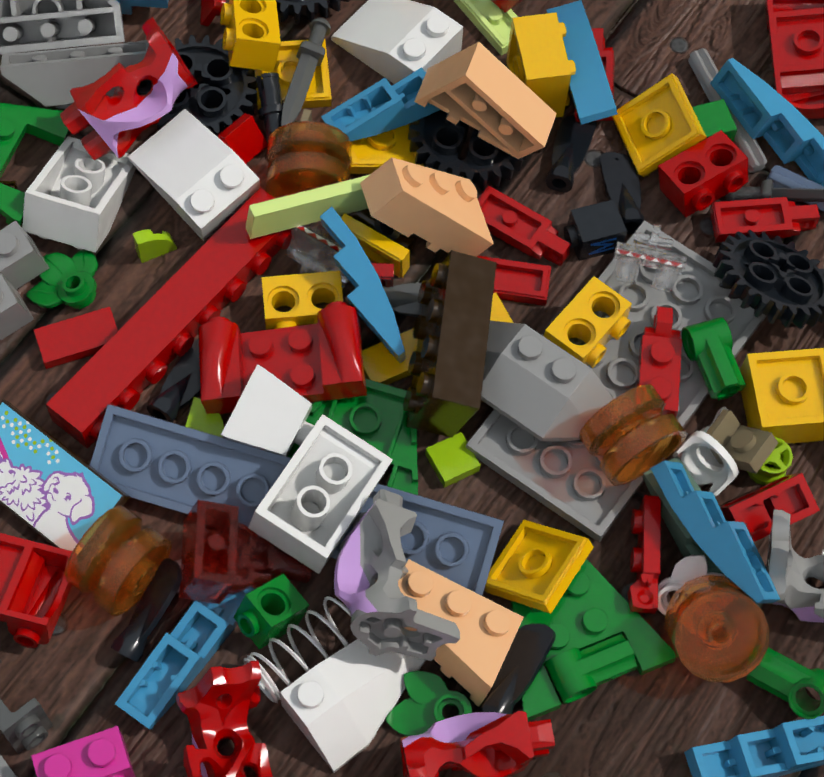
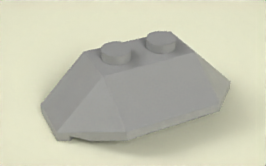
M0 0V54L125 42L121 5L117 0Z
M141 40L137 42L2 54L0 70L2 76L44 106L66 109L74 103L70 93L72 88L94 83L118 63H121L126 68L141 62L145 57L149 43L147 40ZM113 87L106 95L113 96L116 87Z
M490 321L481 400L540 441H576L584 439L585 441H597L619 413L620 407L592 368L526 324Z

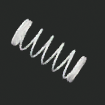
M330 596L324 597L323 606L328 620L313 610L306 611L305 620L311 636L301 627L295 624H288L287 635L293 650L276 638H269L268 646L276 666L257 652H251L250 655H247V658L243 660L244 665L250 661H257L253 657L257 656L289 686L291 682L275 655L272 642L282 646L307 672L310 669L294 643L290 628H294L302 633L327 659L329 655L325 652L313 631L309 614H313L322 620L346 647L349 644L336 627L328 610L327 600H331L339 605L350 617L351 611L339 600ZM259 663L261 680L258 686L272 702L278 703V700H281L280 691Z

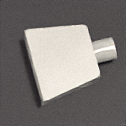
M257 364L221 436L231 441L267 450L282 456H288L294 443L301 446L315 426L306 421L312 410V403Z

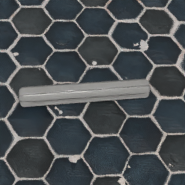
M701 48L691 52L688 62L709 101L721 100V97L710 84L719 71L708 51ZM729 109L737 127L733 142L748 157V172L755 173L761 171L767 163L763 151L757 140L750 137Z

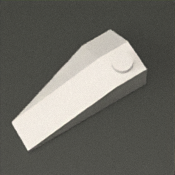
M357 639L315 665L280 692L281 704L335 773L370 745L378 729L390 711L396 706L400 696L406 689L404 674L419 671L426 660L395 652L375 656L369 654V648Z

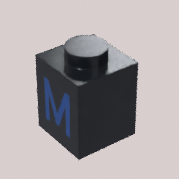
M614 199L570 210L568 224L564 226L565 241L571 244L570 249L574 248L578 261L620 251L627 233Z

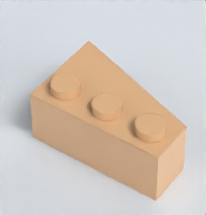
M480 42L428 68L414 101L423 107L430 103L448 113L446 120L455 125L460 120L479 130L477 137L517 159L545 147L557 114Z
M391 157L360 183L370 215L407 237L413 233L428 241L426 248L435 253L440 249L447 253L453 250L477 257L494 244L477 199L476 187L470 179Z
M408 559L405 565L408 573L398 580L399 589L404 596L416 599L417 609L456 623L460 631V640L456 644L447 643L439 646L436 649L434 660L441 666L440 671L449 679L453 677L471 694L469 698L480 707L496 680L524 617ZM404 627L409 631H417L415 628Z

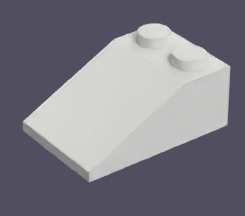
M368 0L331 36V40L395 84L421 67L427 72L428 68L460 52L463 26L437 8L411 0Z
M186 109L181 111L127 156L128 160L203 241L224 225L260 188V179L244 161Z
M67 136L25 192L22 228L26 232L37 235L40 238L51 239L74 246L80 250L85 249L96 253L112 227L136 170V167L127 158L130 154L125 153L123 157L118 158L113 151H110L94 160L86 151L80 139Z
M322 414L255 510L248 528L319 574L393 459Z

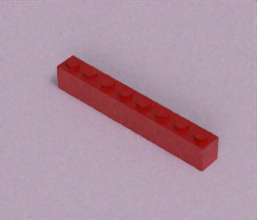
M260 187L46 403L51 420L88 449L98 439L107 405L111 404L132 410L138 403L140 394L150 384L159 382L165 375L168 365L177 356H183L192 347L194 338L199 334V327L207 323L209 319L219 317L221 310L230 301H237L244 293L246 284L255 275L260 276L268 269L272 258L281 248L285 250L293 243L297 236V228L250 239L246 231L249 206L275 199L272 195Z

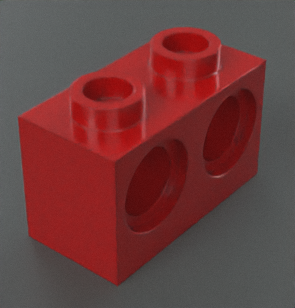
M722 130L658 165L660 190L685 218L698 210L706 209L712 202L728 193L738 191L744 184L748 183V157Z
M803 473L785 475L720 506L726 521L745 522L754 542L770 535L774 509L789 513L790 525L820 511Z

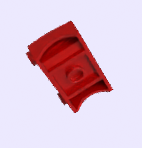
M764 0L774 77L773 89L789 101L806 119L824 118V0Z
M331 302L318 312V323L246 333H241L238 325L228 318L213 317L209 319L198 330L201 402L206 413H232L257 364L276 376L310 403L367 396L361 346L362 330L357 309L345 302Z
M0 533V621L7 623L8 631L13 635L14 641L24 647L36 648L38 644H48L79 569L77 554L73 551Z

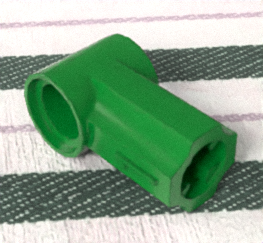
M719 317L683 327L681 337L685 353L690 361H696L711 399L723 400L742 391L746 383L732 352L733 340L726 320Z
M619 634L581 651L579 648L563 651L546 661L545 666L563 704H568L591 694L598 688L597 686L636 670L637 663L635 653L629 641L622 634Z
M763 645L751 663L746 680L788 702L792 711L799 717L815 719L821 716L824 712V670L820 668L808 669ZM805 687L816 690L821 700L811 698L807 694Z

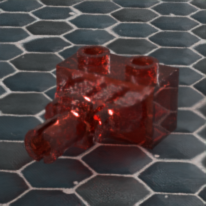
M197 500L184 520L181 556L182 582L179 589V598L221 604L228 594L242 592L251 586L260 587L271 581V577H278L282 574L289 580L308 583L312 569L289 554L278 552L272 543L262 537H258L248 526L238 522V506Z

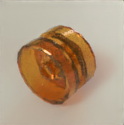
M292 122L278 127L270 134L268 140V167L265 191L274 198H279L350 180L349 166L351 163L352 145L349 137L339 128L320 122Z
M651 384L638 386L616 397L597 411L580 430L579 439L589 453L594 457L603 456L599 467L614 486L624 485L636 480L644 472L666 460L680 447L688 434L673 414L662 415L666 403Z
M121 505L108 510L85 532L67 561L64 572L66 581L81 593L90 594L94 592L95 603L112 616H119L127 612L141 599L147 586L156 574L159 565L164 559L169 558L172 549L171 540L154 528L148 527L142 530V519Z
M704 575L686 582L673 594L666 609L665 629L677 656L693 675L709 682H731L747 676L761 663L768 649L769 626L764 612L752 598L729 578L724 576Z

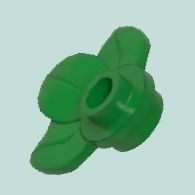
M85 249L77 252L72 258L58 252L47 254L43 258L49 269L39 275L42 281L26 293L32 303L43 308H53L62 303L74 309L85 308L96 297L97 284L93 277L98 268V261L92 252Z
M412 671L404 674V684L410 698L396 705L387 715L386 722L399 734L405 736L419 735L425 733L434 723L445 719L442 715V710L446 706L456 707L459 715L472 713V707L469 700L463 694L457 691H448L445 683L438 675L424 671Z

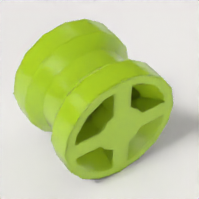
M775 437L778 444L757 474L748 472L750 478L756 483L766 485L785 476L786 471L791 466L793 454L790 446L784 440ZM766 464L774 465V468H773V467H768V466H765V465H766Z

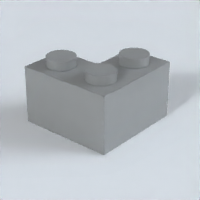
M17 221L0 230V340H3L34 320L17 289L49 269L34 241Z

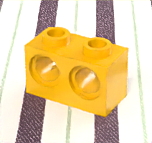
M229 0V3H223L220 23L226 27L223 33L222 48L228 51L229 66L273 72L281 46L276 0Z
M340 270L261 277L266 330L318 323L317 314L321 310L315 307L316 304L322 302H343ZM280 306H289L292 308L288 312H279L275 310Z
M593 276L545 329L544 337L587 366L590 365L594 368L607 351L605 345L612 337L615 340H619L630 326L631 321L627 318L632 303ZM602 311L608 314L609 317L601 318L595 315L594 312ZM579 338L586 344L575 345L569 339Z

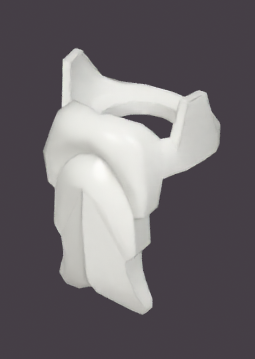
M721 407L718 410L712 424L717 419L722 410H728L726 407ZM710 425L702 428L700 431L693 432L673 453V457L678 456L698 486L702 487L713 484L709 492H713L714 496H717L738 476L739 470L728 451L716 439L706 433L711 427ZM710 449L720 456L724 466L719 464Z

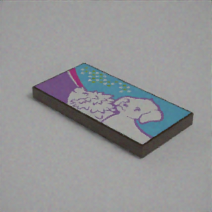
M2 399L0 402V503L55 547L76 552L78 563L81 564L130 496L14 405Z

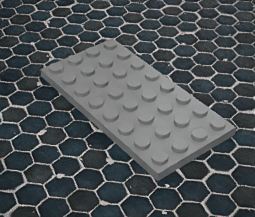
M645 220L620 252L679 264L681 268L680 272L614 258L598 278L632 303L627 318L631 321L630 326L619 340H615L612 337L605 345L607 348L605 355L592 368L620 407L619 413L597 441H585V439L576 441H540L494 409L466 444V448L473 452L479 461L597 542H600L643 484V473L657 465L709 394L696 361H690L682 343L677 416L670 417L636 413L640 341L645 327H653L657 306L673 308L672 330L682 331L683 327L719 317L724 318L731 331L733 340L732 352L735 358L767 316L762 314L757 318L754 316L753 308L742 309L740 307L742 300L739 298L730 299L728 296L731 289L719 286L722 279L714 276L717 268L712 266L713 263ZM596 311V312H594V314L597 315L598 317H601V318H608V317H609V315L606 314L605 312H602V311ZM579 338L569 339L575 345L586 344Z

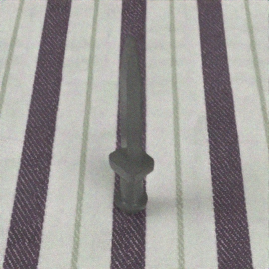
M315 18L311 21L309 25L311 30L309 39L301 43L296 55L299 61L282 108L281 131L283 133L289 130L300 114L316 66H320L324 58L325 49L322 47L325 36L329 35L331 31L329 22L324 18Z
M768 179L762 181L761 187H741L736 192L726 194L724 198L726 201L787 197L788 201L824 202V189L774 188L773 180Z

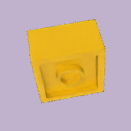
M556 12L514 17L511 23L506 60L507 67L557 113L556 117H563L565 106H568L570 103L568 91L571 75L576 73L575 63L573 60H568L563 37L567 33L565 24L563 22L559 23Z
M824 348L747 354L740 371L746 383L741 394L748 427L772 432L774 437L784 440L787 444L824 441Z

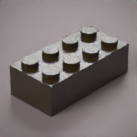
M451 250L442 263H436L430 279L423 280L418 293V303L422 304V312L417 317L413 330V338L418 339L417 349L412 353L408 366V373L413 375L412 387L408 388L403 403V410L408 412L406 427L453 437L480 409L497 262Z

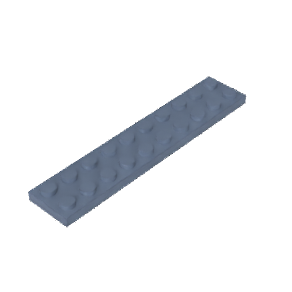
M108 404L90 466L132 498L258 535L248 528L253 514L292 458ZM378 483L358 515L370 509L373 505V497L380 489L401 495L403 497L402 507L417 514L411 533L400 537L406 562L410 559L483 596L504 520ZM354 521L332 553V558L337 559L341 551L340 544L353 529Z

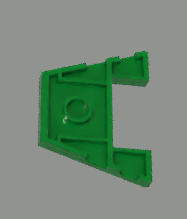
M0 103V178L25 133L61 146L71 133L61 119L60 114L63 111ZM0 183V214L6 218L8 225L17 221L21 226L23 223L25 192Z
M365 379L367 396L319 401L312 404V410L306 420L307 422L315 425L323 414L393 459L388 467L392 469V473L387 486L418 495L417 429L406 427L408 412L403 410L406 390ZM294 443L288 457L292 458L300 446Z
M587 559L551 614L511 601V611L524 617L519 628L528 624H545L556 634L555 641L543 665L521 698V711L527 712L528 721L560 709L561 702L545 669V663L563 651L572 648H579L581 651L622 634L629 641L635 653L637 670L640 676L673 663L677 658L674 650L638 612H630L629 603Z

